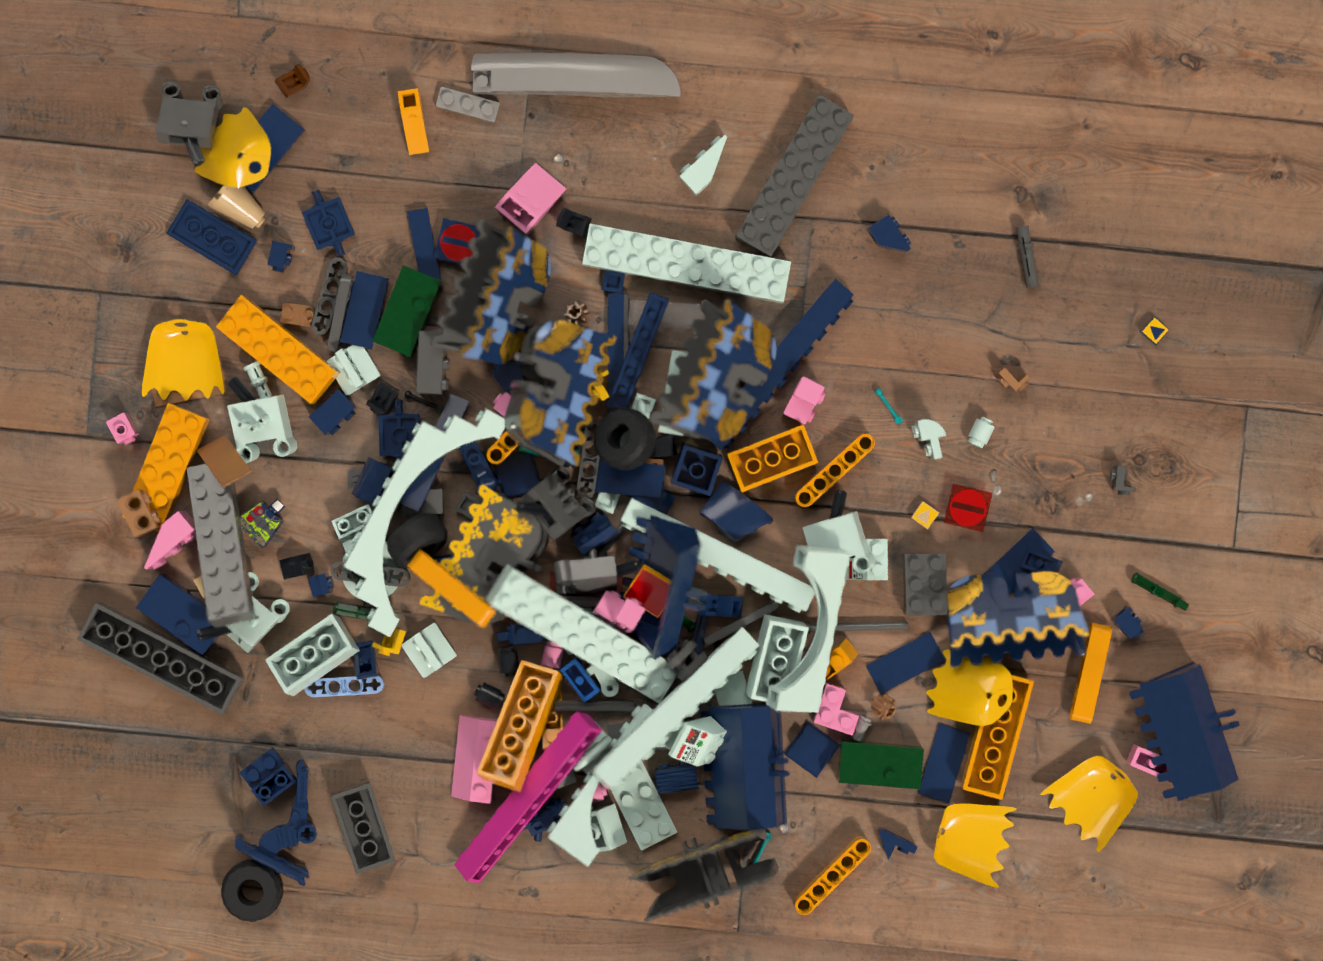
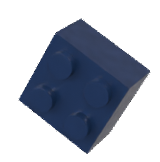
M682 442L670 478L671 484L711 496L723 456L720 453Z

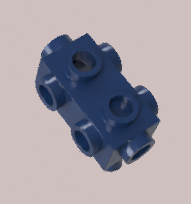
M560 797L548 799L525 826L524 830L528 829L530 835H534V841H542L543 831L548 830L553 822L557 823L560 820L561 816L559 813L567 805L566 800L561 801Z

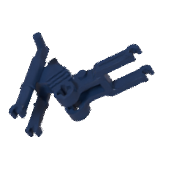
M303 759L296 763V795L289 822L277 825L265 832L259 840V846L244 841L243 835L237 834L235 836V847L237 850L251 856L252 859L276 870V873L279 872L305 886V878H309L308 870L284 860L282 856H276L277 852L283 848L296 846L300 841L305 844L312 843L317 836L315 825L307 819L309 770L307 766L301 768L305 765ZM305 828H309L311 831L308 837L301 833L305 831Z

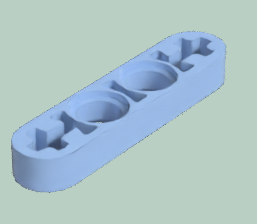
M379 675L365 678L367 679L366 683H371L373 679H376L381 685L377 687V690H374L373 686H367V691H364V681L359 679L360 689L352 691L349 683L351 680H357L356 676L319 678L315 681V685L322 686V681H326V693H323L324 689H318L316 693H313V690H309V686L305 688V693L310 697L376 694L383 690L385 682ZM331 681H337L340 684L338 692H332L329 689Z

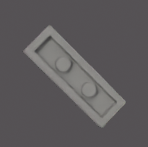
M441 87L436 107L495 123L500 103Z

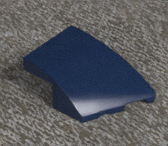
M725 482L721 483L700 511L702 517L717 525L718 533L733 542L743 539L746 535L756 532L758 528L766 524L770 525L774 521L755 502Z

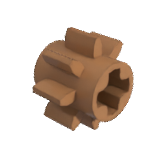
M575 301L573 305H567L568 310L564 316L569 319V323L578 326L585 323L588 324V316L591 313L586 310L588 307L584 303L580 306Z
M884 694L883 697L878 695L871 703L873 708L871 713L881 720L884 717L889 719L896 712V706H894L896 701L887 694Z

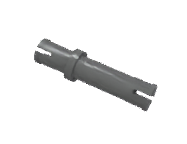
M1029 225L1016 227L1019 246L1017 247L1021 252L1026 288L1039 286L1032 249L1034 243H1031Z

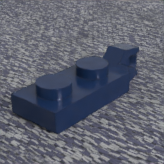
M522 623L511 624V626H506L507 631L496 633L497 641L508 640V645L551 641Z

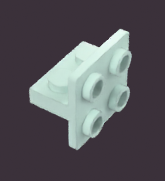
M352 345L347 349L337 351L335 356L327 360L329 364L341 372L336 380L346 396L381 376L366 348Z
M432 623L402 644V648L423 678L457 656L436 623Z

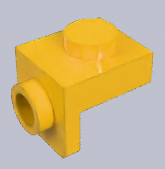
M597 370L603 377L609 374L608 370ZM603 385L592 387V392L597 395L600 402L609 397Z
M395 627L390 637L384 635L382 644L373 642L372 647L379 649L378 653L390 656V653L399 655L406 631Z

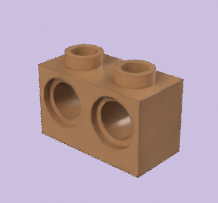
M139 489L116 500L134 538L160 527L159 522L161 519L157 511L152 510L150 505L152 500L147 491L144 492L143 489ZM135 497L140 500V507L138 509L133 508L131 504ZM143 516L149 519V525L146 528L140 523Z

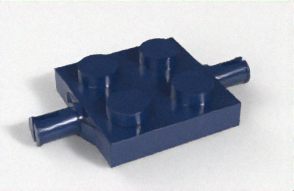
M316 190V193H311L316 204L312 208L303 211V217L317 250L334 246L337 257H341V254H346L341 243L356 234L341 198L337 197L329 201H323L320 190Z
M394 400V413L378 415L380 456H393L401 460L404 455L401 451L407 441L411 442L414 437L411 433L417 423L420 424V414L403 412V400H399V408L398 400Z

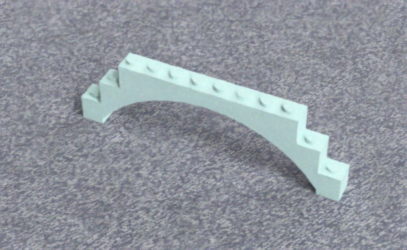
M485 408L484 412L479 411L475 419L478 422L476 425L455 414L452 418H447L443 426L446 429L445 432L423 420L421 424L417 423L411 433L414 435L411 442L407 441L401 451L404 453L402 459H397L392 467V470L395 472L391 478H386L382 486L385 489L381 496L377 495L372 504L375 507L372 514L367 513L362 522L365 525L362 532L358 531L352 541L355 545L352 550L348 549L342 559L345 561V568L364 577L363 580L359 579L355 586V590H357L356 597L376 606V609L372 608L366 618L369 620L368 626L389 637L400 620L399 615L394 613L389 601L383 575V550L390 519L397 503L408 486L433 461L461 445L489 437L500 438L505 428V418Z

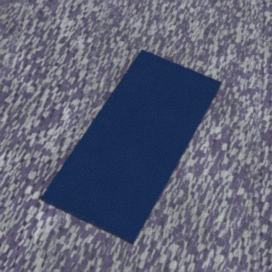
M357 271L340 342L372 350V341L377 330L389 278Z
M599 460L595 492L661 498L666 465L644 463L633 470H620Z
M1032 528L983 575L992 572L995 573V577L1003 578L1007 583L1009 595L1013 592L1014 573L1025 572V575L1033 573L1020 567L1027 548L1051 556L1055 551Z
M928 632L867 664L866 667L880 694H883L944 662L945 658L931 632Z
M938 724L922 777L921 790L919 789L918 794L949 803L970 733Z

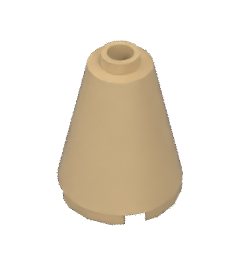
M223 185L207 204L210 208L251 229L254 227L259 228L265 221L263 217L264 211L244 186L228 187Z

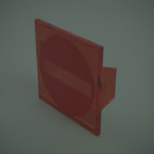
M953 483L943 523L984 532L993 493Z

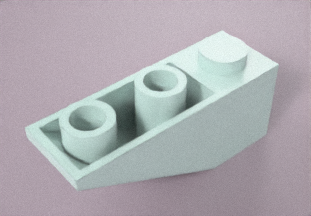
M726 135L722 138L720 136L716 137L710 143L712 147L708 151L702 150L695 157L696 162L692 165L688 163L680 170L682 173L679 177L680 180L695 196L711 183L727 140Z

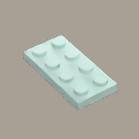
M641 759L638 762V769L632 774H626L623 777L625 781L617 789L611 788V791L640 850H643L678 832Z

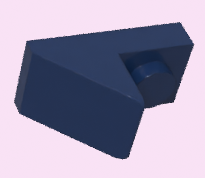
M1027 548L1020 567L1034 573L1047 571L1059 573L1063 561Z
M373 640L356 643L360 650L354 654L357 680L378 676L379 667L376 662L375 647H372Z
M879 826L878 833L888 860L895 846H898L897 850L908 855L911 852L915 854L918 847L915 843Z

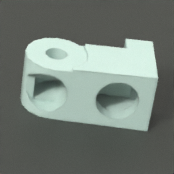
M593 664L585 668L589 676L595 674L601 684V691L605 696L612 697L617 694L619 684L615 677Z

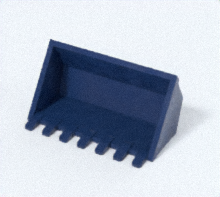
M653 515L650 516V519L638 516L636 525L646 528L647 533H633L632 539L644 544L643 549L630 547L629 555L639 558L642 566L645 564L671 580L664 610L657 618L645 610L633 629L653 659L656 660L660 658V655L676 649L686 608L704 611L705 604L695 599L705 600L708 597V593L691 587L701 548L696 528L664 520ZM624 576L622 584L629 587L634 579ZM621 591L619 593L621 595L620 599L625 601L626 598L623 597L625 592Z
M1191 661L1139 684V689L1130 691L1131 699L1144 697L1146 705L1135 708L1136 715L1140 716L1149 713L1151 722L1140 726L1142 732L1155 730L1157 738L1146 742L1147 748L1160 747L1162 755L1151 759L1154 766L1166 763L1168 771L1157 775L1158 781L1171 780L1174 787L1162 792L1165 799L1177 796L1178 801L1185 800L1193 796L1222 790L1239 780L1223 731L1240 726L1239 721H1232L1221 724L1220 718L1233 716L1236 714L1235 709L1216 712L1201 664Z
M766 703L709 706V711H701V718L711 716L727 731L723 738L724 741L718 747L712 763L704 764V771L713 772V780L704 781L705 788L714 789V797H707L705 799L706 805L715 807V815L709 814L706 816L707 823H715L716 829L737 830L774 828L787 824L785 776H789V771L784 770V764L789 763L788 758H784L781 711L774 710L766 705Z

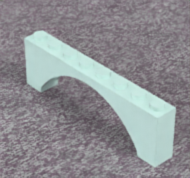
M797 545L793 566L804 572L814 589L818 607L817 628L811 646L798 666L783 680L775 685H770L766 705L776 711L819 712V707L822 703L823 687L826 682L827 666L830 662L831 646L834 642L833 636L837 625L838 611L841 605L842 590L845 585L846 570L849 565L850 554L841 549Z
M643 704L641 707L637 705L631 713L633 719L630 723L625 722L619 730L622 733L617 740L614 738L608 745L609 752L653 709L646 704ZM681 730L670 731L667 734L669 736L667 741L661 746L656 745L655 747H666L671 750ZM601 755L595 765L605 756ZM591 772L584 778L583 782L586 784L581 790L577 788L571 796L573 802L570 806L565 805L559 813L561 816L560 820L557 823L553 822L547 830L549 833L547 838L586 867L590 865L600 851L596 847L591 828V804L599 781Z

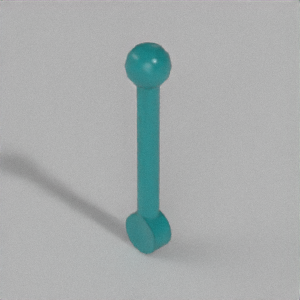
M875 389V395L881 398L895 418V423L901 424L903 421L902 417L898 416L883 396L882 389Z
M766 832L768 839L763 841L752 864L758 862L767 842L772 839L770 832Z

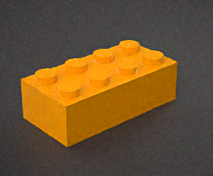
M804 424L726 454L741 492L818 463Z

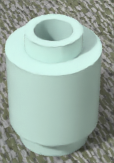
M981 417V420L976 419L968 435L970 437L968 442L979 448H983L984 444L987 445L995 428L992 426L993 421L985 417Z

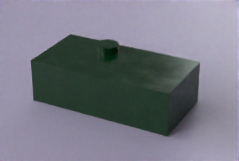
M403 265L372 342L413 357L419 343V331H424L443 281Z
M840 740L837 781L846 784L921 790L924 748L913 745Z

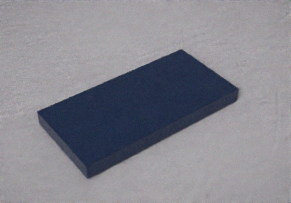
M274 104L269 107L258 121L269 139L271 155L267 175L263 179L245 186L253 193L256 192L305 131ZM243 153L237 155L238 159L242 158ZM253 161L249 164V171L252 174H256L261 170V164L258 161Z
M186 199L166 233L238 276L258 242Z

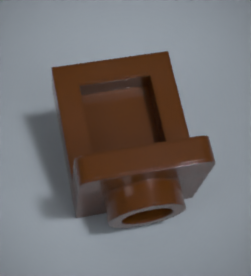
M297 64L293 70L278 77L275 83L283 95L288 98L306 88L310 82V77L307 70L302 68L300 64Z

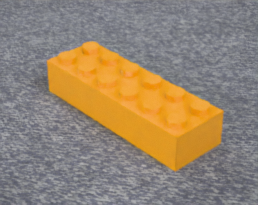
M240 295L216 326V328L310 404H316L341 373L247 296Z
M170 403L167 404L132 491L135 492L143 489L144 492H148L152 503H150L153 511H157L161 519L159 522L160 527L154 529L157 532L160 531L162 524L173 513L188 476L187 468L192 466L197 453L196 450L200 446L210 421L207 417ZM133 498L131 502L132 507L135 509L140 507V500L138 498ZM146 516L141 518V525L145 527L149 525V519Z
M521 660L476 773L482 780L520 792L564 681L559 671Z
M1011 674L1013 684L1011 706L993 724L985 726L976 725L960 784L963 790L1000 800L1003 799L1034 681ZM992 692L987 693L986 697L990 699ZM1005 694L998 698L999 706H1003L1006 703L1007 696Z

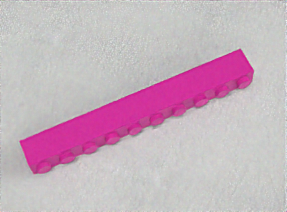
M576 712L570 717L567 725L558 732L555 740L546 747L542 756L534 762L526 775L520 792L514 790L509 793L506 801L495 811L494 816L485 823L481 832L473 838L465 852L460 854L454 866L467 882L480 883L603 731L589 714Z

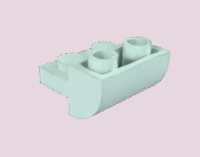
M932 420L915 421V426H911L914 438L918 439V442L926 440L927 444H924L926 456H930V460L943 458L938 437L946 436L942 426Z
M369 504L331 521L345 551L348 549L352 550L355 545L352 541L358 531L362 532L365 526L362 524L367 513L372 514L373 509Z

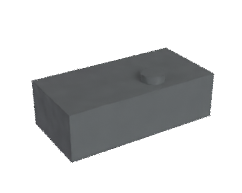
M370 781L331 794L356 874L394 862L395 857Z

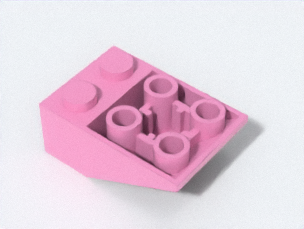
M535 163L505 194L495 208L528 236L567 189Z
M186 511L176 512L162 524L144 568L146 570L161 568L168 562L166 560L168 556H175L183 549L182 545L184 543H191L197 538L194 520Z

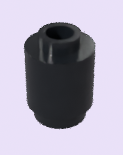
M514 646L498 649L497 659L500 674L505 673V677L516 675L519 660L517 651H514Z
M484 682L483 685L479 684L477 686L474 696H477L476 701L490 708L495 707L499 709L505 694L501 692L502 690Z

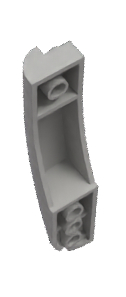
M475 53L472 59L473 93L477 95L532 94L601 98L681 97L680 84L674 72L662 61L648 56L586 53Z

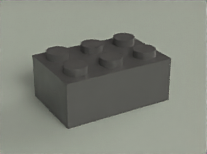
M419 331L416 393L444 395L445 391H448L449 379L445 378V373L449 371L450 358L446 357L447 350L449 349L430 345L432 336L435 334L440 335L442 332Z
M946 553L903 554L904 615H948Z

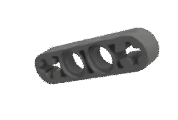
M341 258L332 259L326 272L311 325L312 330L318 335H325L331 329L340 280L330 277V274L335 275L336 269L333 268V265H337L338 262H341V266L344 267L343 270L338 271V277H342V274H347L348 271L346 261ZM331 281L338 283V289L333 293L327 289V285ZM326 300L330 301L333 305L332 310L329 312H324L321 308L322 303ZM319 312L330 316L329 320L327 318L324 319V324L327 326L321 332L316 327V323H320L322 317H318Z
M342 274L327 346V351L336 353L340 349V339L353 284L352 275Z
M596 420L585 427L586 442L582 447L577 483V494L581 498H591L595 493L600 458L597 453L593 456L588 455L586 447L589 444H595L594 441H587V437H592L589 427L600 423ZM586 464L594 466L595 471L593 475L587 476L583 473V467ZM581 477L594 479L593 483L589 482L588 487L592 489V492L588 493L587 496H584L583 492L580 491V488L585 486V481L581 482Z
M340 561L332 565L331 575L335 579L359 581V578L356 577L353 571H351L352 578H348L349 573H342L340 577L338 572H335V568H339V565H342L343 569H347L344 567L345 562ZM383 566V570L387 574L384 580L385 585L403 587L410 582L411 575L406 569ZM390 570L394 571L392 575H399L400 572H403V575L407 576V579L403 580L402 583H399V579H392V583L388 582Z

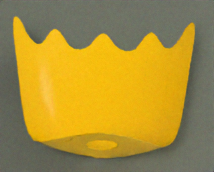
M246 107L237 115L224 114L222 124L215 127L212 148L200 147L205 162L195 167L194 171L202 177L228 187H243L263 179L267 175L271 155L270 142L265 131ZM243 153L242 158L238 159L237 155ZM253 161H258L261 164V170L256 174H252L249 171V164Z
M175 319L160 323L153 328L149 340L142 382L143 397L153 388L157 389L162 400H165L171 391H177L187 401L196 390H201L204 396L209 399L214 386H217L220 392L224 394L217 344L214 333L207 324ZM175 323H186L187 326L179 327V326H176V325H174V324H175ZM181 331H188V334L183 335Z
M950 649L943 650L946 664L932 671L937 680V686L934 689L927 690L926 693L935 705L933 708L928 709L927 712L938 717L972 725L985 726L993 724L1008 710L1012 703L1013 684L1010 672L1001 663L992 662L988 655L983 656L982 662L979 665H973L968 657H963L960 666L951 667ZM988 692H992L990 699L986 697ZM1005 694L1007 696L1006 703L1003 706H999L998 698Z
M1094 756L1085 760L1048 786L1040 794H1053L1049 808H1064V824H1079L1082 827L1081 840H1087L1092 837L1097 838V852H1100L1109 842L1133 808L1138 797V792L1127 775L1103 756ZM1115 770L1119 771L1125 779L1120 777ZM1110 775H1115L1117 779H1112Z
M952 804L948 806L944 811L934 851L935 861L951 871L985 885L998 888L999 886L992 879L991 873L1004 869L996 856L998 852L1009 847V844L1002 837V831L1014 826L1004 815L1017 810V808L979 804ZM944 828L945 833L941 835L942 829Z

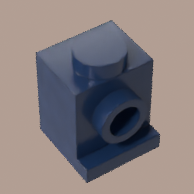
M272 241L267 265L272 267V271L284 273L287 265H291L292 254H290V250L295 251V246Z
M1126 606L1111 620L1127 638L1131 639L1134 637L1136 639L1144 632L1140 625L1142 621L1135 613L1130 614L1132 609Z

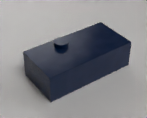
M159 574L136 607L201 655L207 654L218 639V637L204 641L198 639V629L212 626L208 620L206 603L166 574Z

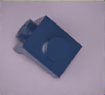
M328 572L308 578L313 597L333 592L332 588L335 587L334 581Z

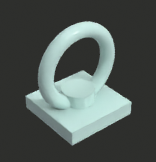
M604 730L575 764L573 770L578 771L582 769L588 774L600 756L607 755L609 752L607 747L611 743L612 738Z

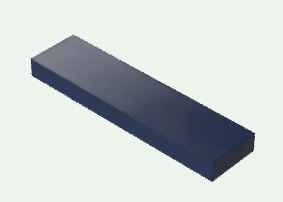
M428 208L408 211L418 271L441 280L438 259L434 258L436 248Z

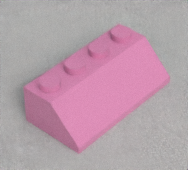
M460 715L451 797L472 802L491 803L493 783L482 780L476 773L498 719Z

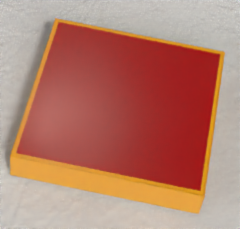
M644 564L623 597L630 600L631 598L636 599L642 603L641 607L658 618L664 610L671 580Z

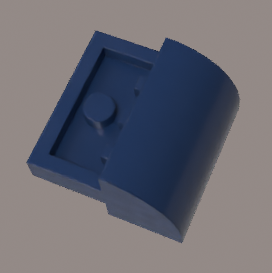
M368 457L351 494L373 504L377 495L381 496L385 489L382 486L386 478H391L395 471L392 470V467Z
M604 511L594 513L589 517L590 521L584 525L581 523L572 529L570 536L582 555L589 553L588 551L593 548L599 549L619 535Z
M273 747L239 772L263 806L296 782L292 769L287 762L283 761Z

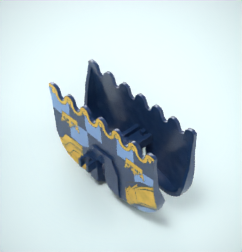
M1050 571L1026 575L1025 572L1014 573V597L1012 598L1008 597L1006 581L1001 577H995V573L992 572L986 573V575L965 576L957 580L950 587L947 595L950 666H960L963 657H968L973 665H979L984 655L990 656L992 662L1000 663L1005 653H1009L1014 661H1021L1026 651L1031 652L1033 658L1039 660L1044 657V651L1047 649L1051 650L1055 657L1060 658L1068 647L1078 656L1085 655L1086 650L1082 637H1087L1089 632L1082 615L1076 589L1069 579L1059 573Z

